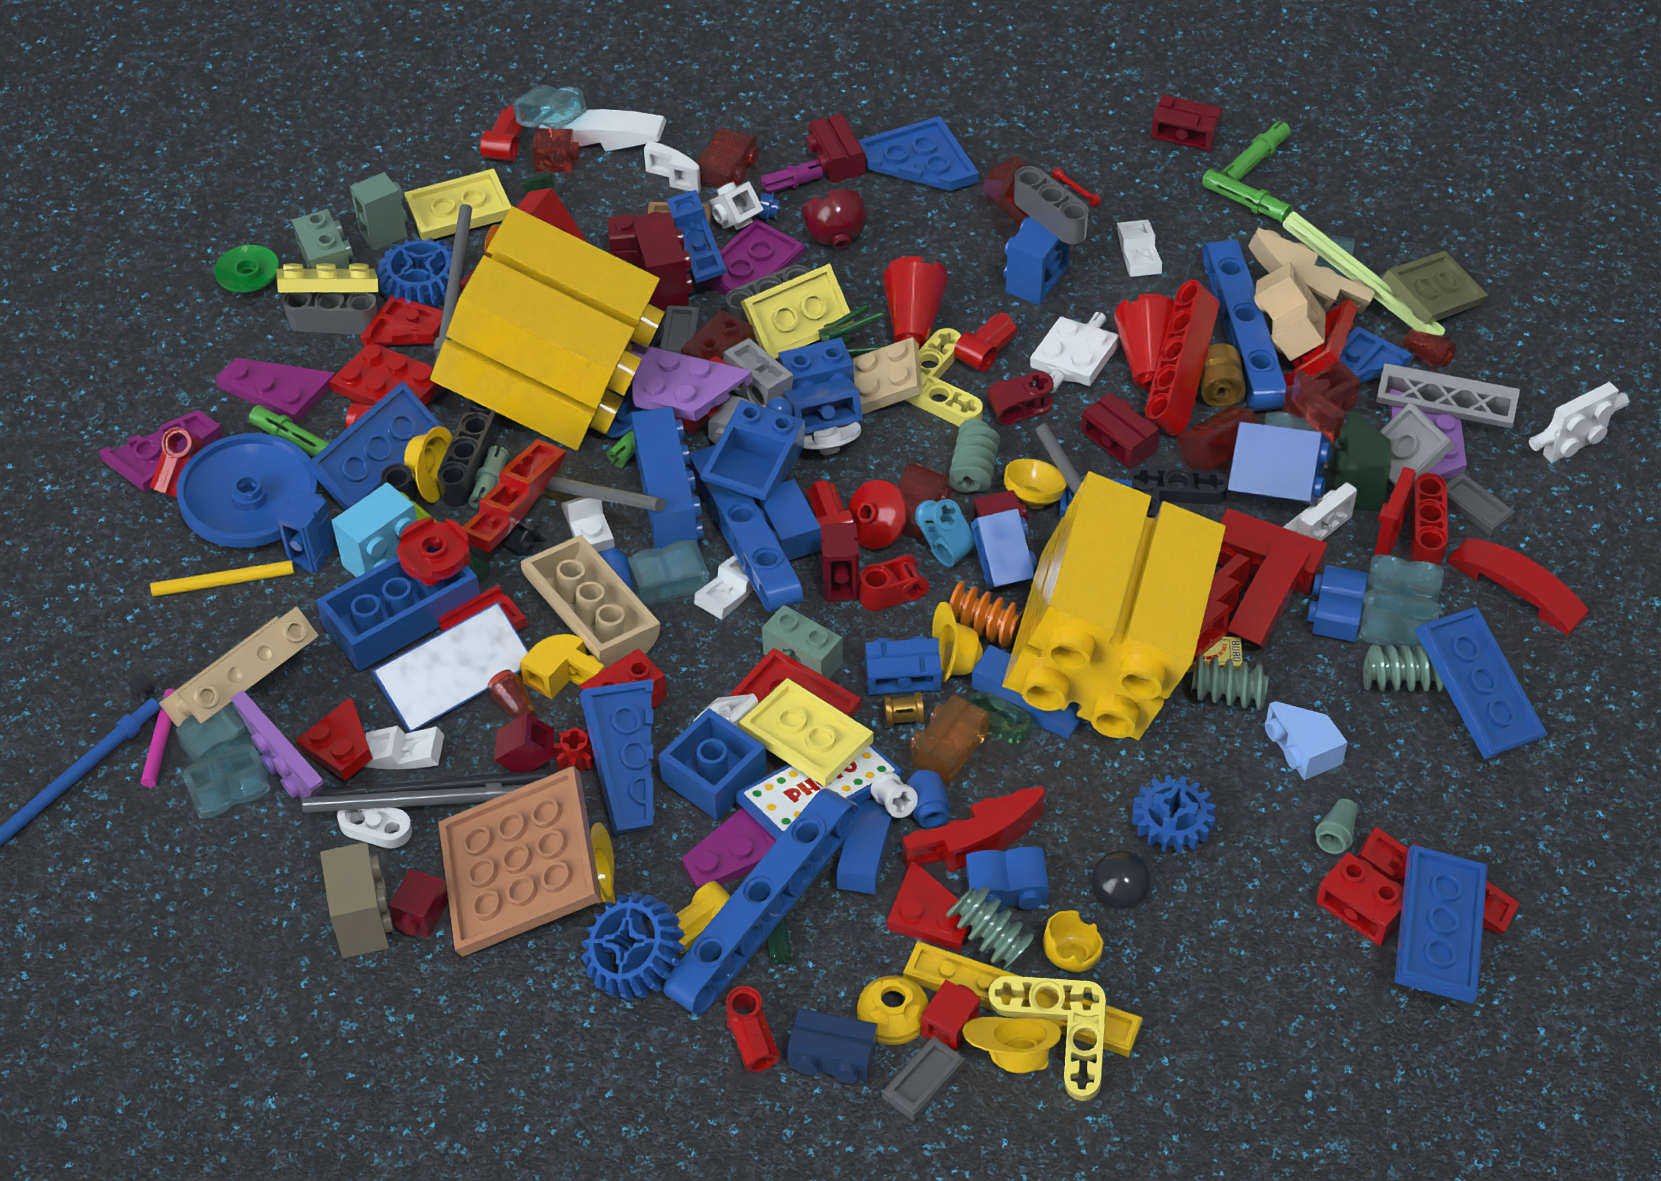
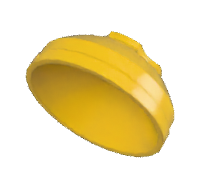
M1036 459L1014 460L1006 466L1004 472V484L1007 490H1014L1018 502H1023L1025 506L1031 509H1040L1059 500L1067 485L1058 468Z
M897 975L880 977L870 982L860 994L857 1004V1019L878 1024L879 1043L887 1045L908 1043L921 1034V1015L929 1005L928 999L923 989L906 977ZM889 991H897L905 997V1001L899 1007H888L882 1002L881 998Z

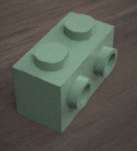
M383 172L350 186L359 232L373 251L407 237L405 224L408 223V217L401 205L404 195L397 182H392L386 173Z
M328 209L292 219L296 242L308 269H316V264L322 263L335 264L336 269H349V259L354 258L348 240L342 241L344 233L340 221H333Z

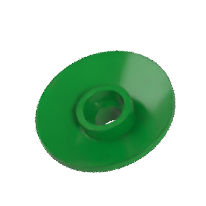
M242 245L230 249L217 260L214 274L217 282L227 290L233 292H252L267 286L277 276L276 269H279V262L275 253L266 247Z

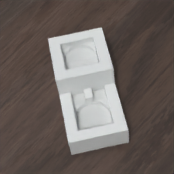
M648 140L644 147L646 172L669 177L670 187L687 191L697 190V193H699L701 190L699 165L673 148Z
M1149 220L1117 223L1120 246L1130 277L1162 274V261L1155 248V234Z
M735 555L719 565L718 576L695 593L694 604L721 620L736 609L754 590Z
M398 725L367 732L366 740L373 759L363 767L376 769H416L436 766L439 764L444 734L438 727L405 734Z

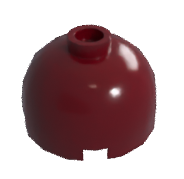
M855 190L829 191V198L819 201L818 196L805 203L802 208V214L809 235L820 244L833 246L835 249L846 248L859 237L865 228L867 221L866 208L863 197L861 198L859 192Z

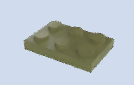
M1446 251L1389 269L1382 278L1390 287L1392 293L1401 298L1412 310L1413 315L1423 321L1425 325L1481 305L1488 296Z

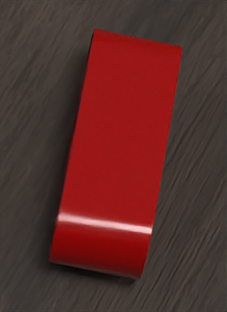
M1424 473L1416 478L1410 502L1411 564L1419 571L1433 572L1441 567L1448 540L1446 481L1438 474Z

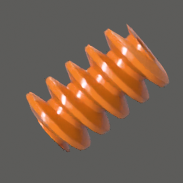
M960 581L955 587L949 602L955 621L974 629L978 633V637H983L986 634L988 641L996 642L999 640L1001 647H1010L1016 640L1025 608L1017 615V603L1012 602L1005 610L1003 609V597H998L994 604H991V592L986 591L979 599L977 598L979 590L977 586H973L968 593H965L966 582Z

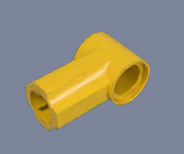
M716 881L703 885L693 896L691 904L676 914L681 921L678 927L683 929L685 936L678 942L684 945L686 951L692 947L694 941L731 897Z

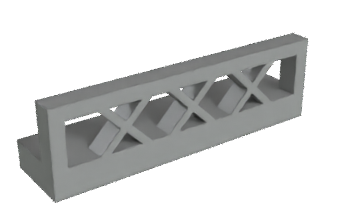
M1384 363L1376 402L1403 408L1412 402L1420 411L1439 415L1448 414L1455 418L1512 429L1520 389ZM1396 389L1403 392V394H1390L1389 390Z

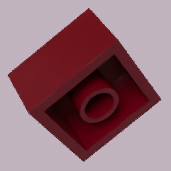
M672 217L634 223L637 267L660 278L649 304L659 307L664 312L667 310V305L689 306L688 294L693 293L691 276L687 274L686 270H691V260L688 250L682 251L684 239L681 228L675 229Z

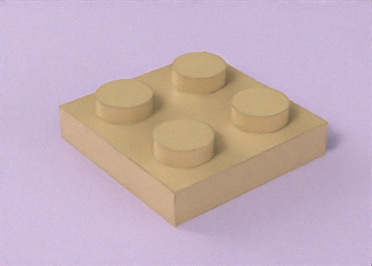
M914 337L853 358L854 383L859 390L862 415L923 394L919 345Z

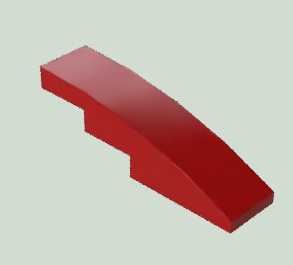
M536 439L499 472V484L480 500L479 512L463 526L468 535L469 545L490 553L529 511L564 461L567 451Z
M1237 553L1214 575L1193 662L1196 661L1198 654H1204L1228 634V618L1239 607V593L1249 586L1250 558Z
M1375 827L1368 834L1356 858L1367 861L1374 870L1389 880L1400 883L1404 887L1407 851L1409 848L1378 827ZM1487 880L1483 928L1502 935L1506 931L1519 902Z

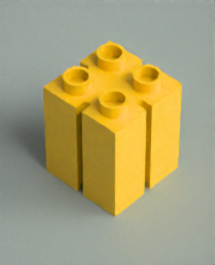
M511 206L487 248V252L493 254L492 257L489 258L483 255L459 297L446 333V337L450 338L451 341L448 339L444 340L430 380L578 451L589 427L607 434L623 401L622 397L608 391V389L624 396L642 358L632 354V345L630 343L633 341L648 348L665 312L649 304L660 278Z
M1088 471L1069 504L1065 516L1061 518L1041 554L1002 687L1022 694L1023 699L1029 705L1040 710L1054 711L1061 709L1065 711L1070 702H1077L1079 707L1076 716L1091 721L1092 726L1101 734L1113 738L1129 736L1139 740L1162 708L1164 699L1169 698L1193 663L1226 526L1165 501L1161 503L1156 517L1149 518L1146 515L1151 500L1150 495Z

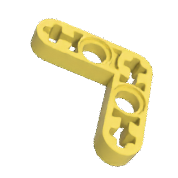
M943 328L935 332L919 350L923 394L908 398L905 401L960 427L968 419L982 420L983 405L977 397L939 379L957 359L953 352L958 339L961 337L960 333L956 330ZM933 361L938 365L933 368H925L921 363ZM936 394H942L948 399L943 402H936L931 397Z
M1002 976L994 980L990 985L989 1000L991 1007L999 1015L1068 1021L1064 1069L1065 1088L1068 1094L1076 1100L1087 1101L1094 1098L1100 1091L1102 1081L1106 999L1103 989L1094 982L1019 976ZM1004 988H1012L1013 995L1025 996L1024 988H1030V1007H1024V998H1011L1010 1004L1004 1005L1002 1004V999L996 997V995L1003 994ZM1044 989L1055 991L1059 996L1058 1003L1048 1009L1040 1007L1035 1001L1040 991ZM1064 991H1071L1070 998L1072 1000H1082L1084 993H1091L1093 1000L1099 1001V1003H1093L1091 1010H1084L1082 1003L1070 1001V1010H1064L1066 1003ZM1081 1031H1089L1095 1035L1097 1043L1090 1050H1079L1073 1043L1074 1037ZM1072 1058L1078 1059L1077 1061L1071 1062ZM1079 1060L1088 1061V1079L1094 1080V1082L1087 1083L1084 1090L1078 1089L1077 1082L1071 1081L1072 1078L1079 1077ZM1090 1060H1097L1096 1063L1090 1062Z

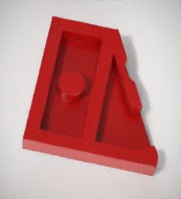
M391 295L361 334L362 345L367 346L370 342L381 346L434 343L435 339L439 337L443 311L414 301L410 303L405 302V298L396 300L394 295Z
M348 698L296 739L300 751L344 781L373 759L357 709L351 698Z
M911 862L887 919V930L961 952L971 925L960 930L957 925L961 915L958 914L951 918L946 916L949 909L959 899L917 863Z

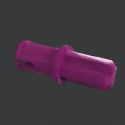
M816 159L794 167L787 165L785 170L763 176L761 178V187L767 194L790 187L797 189L800 184L822 179V167H816L820 164Z

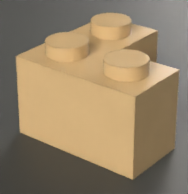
M1291 262L1257 280L1254 300L1258 308L1263 313L1267 311L1272 318L1273 330L1271 339L1279 353L1284 352L1289 361L1325 342L1326 312Z

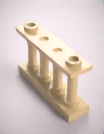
M296 606L281 618L276 616L161 700L159 704L180 732L186 730L196 721L201 724L230 703L231 697L241 690L246 691L319 635Z

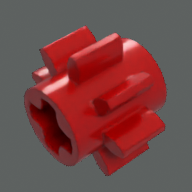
M578 727L569 729L564 733L559 732L560 743L553 744V757L557 759L558 769H567L574 766L579 772H583L586 769L591 770L593 768L591 758L595 757L589 733H585L583 730L578 729Z

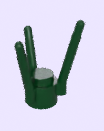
M865 304L838 320L825 324L824 328L818 330L820 341L824 342L842 337L844 344H849L848 332L883 318L885 312H877L844 326L847 322L869 310V305ZM889 345L847 348L849 355L866 354Z

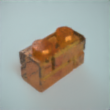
M956 695L951 696L945 705L938 704L931 714L929 726L925 731L919 729L911 740L910 749H912L913 766L919 770L937 772L941 775L943 783L950 784L988 735L990 722L988 712L975 705L971 706L969 702Z

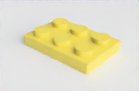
M494 169L404 192L406 204L422 240H427L429 237L437 239L456 233L459 208L462 204L470 205L473 208L469 229L504 220L511 207Z
M290 263L284 264L283 269H276L278 292H378V278L375 269H369L368 264L354 263L349 264V269H336L335 264L322 263L316 264V269H303L302 264Z
M830 263L740 301L759 346L774 359L778 358V352L803 347L819 340V329L824 328L825 324L834 322L850 313ZM854 319L844 324V326L854 322Z
M788 678L739 721L740 730L824 787H827L873 743L874 732Z

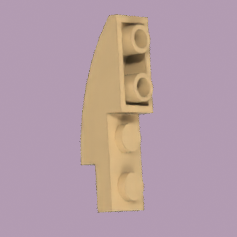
M1258 227L1248 245L1256 259L1268 273L1291 262L1325 312H1328L1333 303L1339 305L1350 299L1357 307L1356 313L1362 314L1373 298L1375 291L1367 288L1364 283L1339 276L1328 267L1314 265L1319 253L1312 251L1305 244L1286 240L1275 231L1263 230Z

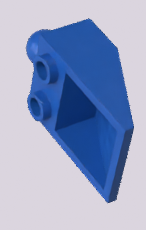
M784 397L770 399L766 407L740 400L702 471L700 479L766 501L792 471L804 447L805 420L792 416V405Z

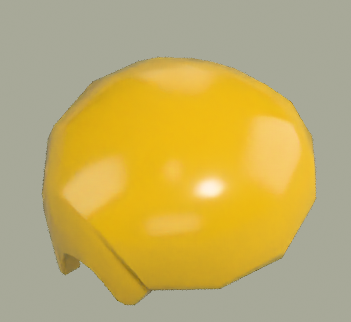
M1074 910L1059 911L1048 919L1043 938V947L1047 958L1054 965L1069 972L1079 973L1091 969L1100 961L1104 941L1099 932H1097L1095 923L1085 924L1081 921L1079 912Z

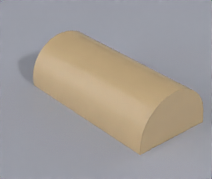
M582 534L521 561V569L524 576L573 633L584 641L586 648L605 666V669L638 648L646 654L656 642L660 632V622Z

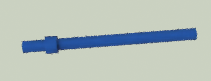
M150 698L133 714L123 716L115 723L116 728L6 821L0 827V847L125 739L131 740L141 731L140 726L161 709L159 703L155 699Z

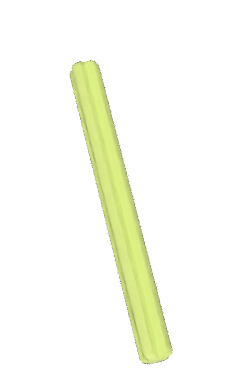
M1292 212L1283 222V228L1314 252L1319 253L1320 257L1347 278L1360 281L1367 288L1374 290V299L1429 342L1435 344L1443 336L1445 328L1437 321L1425 325L1423 321L1413 315L1412 310L1401 298L1392 293L1390 287L1383 279L1298 213Z

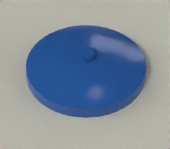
M244 433L219 439L199 450L182 469L176 491L181 515L186 524L196 534L215 544L244 548L261 546L280 540L282 537L276 515L284 505H288L287 501L295 490L318 494V481L305 466L311 459L296 444L270 434Z

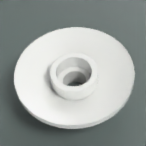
M854 422L804 434L803 448L820 450V453L824 455L837 453L840 450V446L853 441L861 434V426L859 423Z

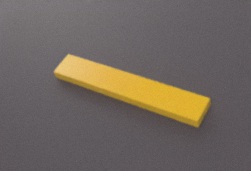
M917 941L903 972V977L935 991L939 990L945 979L956 985H965L972 989L977 996L981 997L980 1006L993 1010L990 1005L989 989L994 980L1002 976H1019ZM1004 988L1003 994L996 995V997L1002 999V1004L1009 1005L1011 998H1024V1007H1030V988H1024L1025 996L1013 995L1012 988ZM1044 989L1037 994L1035 1001L1040 1007L1048 1009L1058 1003L1059 996L1053 990ZM1064 991L1066 1002L1064 1010H1070V1001L1082 1003L1084 1010H1091V1005L1098 1003L1087 998L1072 1000L1070 993ZM1106 1005L1103 1049L1129 1058L1142 1025V1017ZM1050 1020L1058 1025L1062 1035L1067 1036L1068 1021ZM1081 1031L1074 1037L1076 1040L1094 1046L1097 1043V1038L1089 1031Z

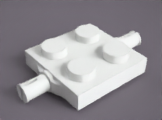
M1095 312L1087 324L1060 316L1030 357L1032 368L1044 371L1053 378L1054 386L1050 393H1055L1062 381H1073L1090 386L1120 345L1118 334L1100 329L1107 320L1103 313L1099 315V312Z
M1608 382L1557 407L1549 427L1544 432L1530 438L1529 444L1534 451H1538L1545 446L1543 455L1553 463L1563 457L1574 455L1579 449L1591 443L1596 444L1600 442L1607 434V426L1611 415L1615 411L1629 405L1628 396L1625 393L1618 394L1619 390Z

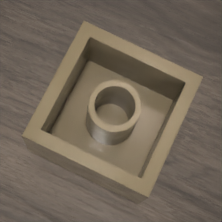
M367 842L321 851L320 855L329 913L342 958L388 949L387 933L394 932L390 909H388L387 905L388 894L385 879L382 877L378 855L371 857Z

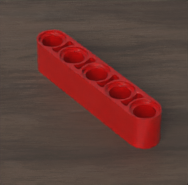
M1197 280L1185 282L1176 293L1145 408L1146 417L1153 420L1169 436L1180 434L1190 421L1219 309V300Z

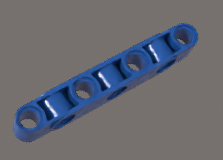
M1232 239L1205 242L1203 245L1204 266L1212 293L1219 300L1218 312L1228 344L1234 346L1240 355L1246 387L1245 396L1249 408L1252 412L1286 408L1288 401L1286 383L1263 312L1258 308L1254 300V295L1256 294L1255 287L1239 241Z
M716 445L690 452V465L687 466L689 470H693L695 485L766 611L770 613L779 610L784 605L788 607L803 602V591L799 579L753 498L700 479V475Z
M829 788L821 789L799 816L787 827L694 941L692 947L680 960L681 965L674 967L670 972L672 978L665 981L664 994L696 1015L706 1012L727 985L738 975L852 832L860 818V807ZM719 957L717 960L710 962L714 958Z

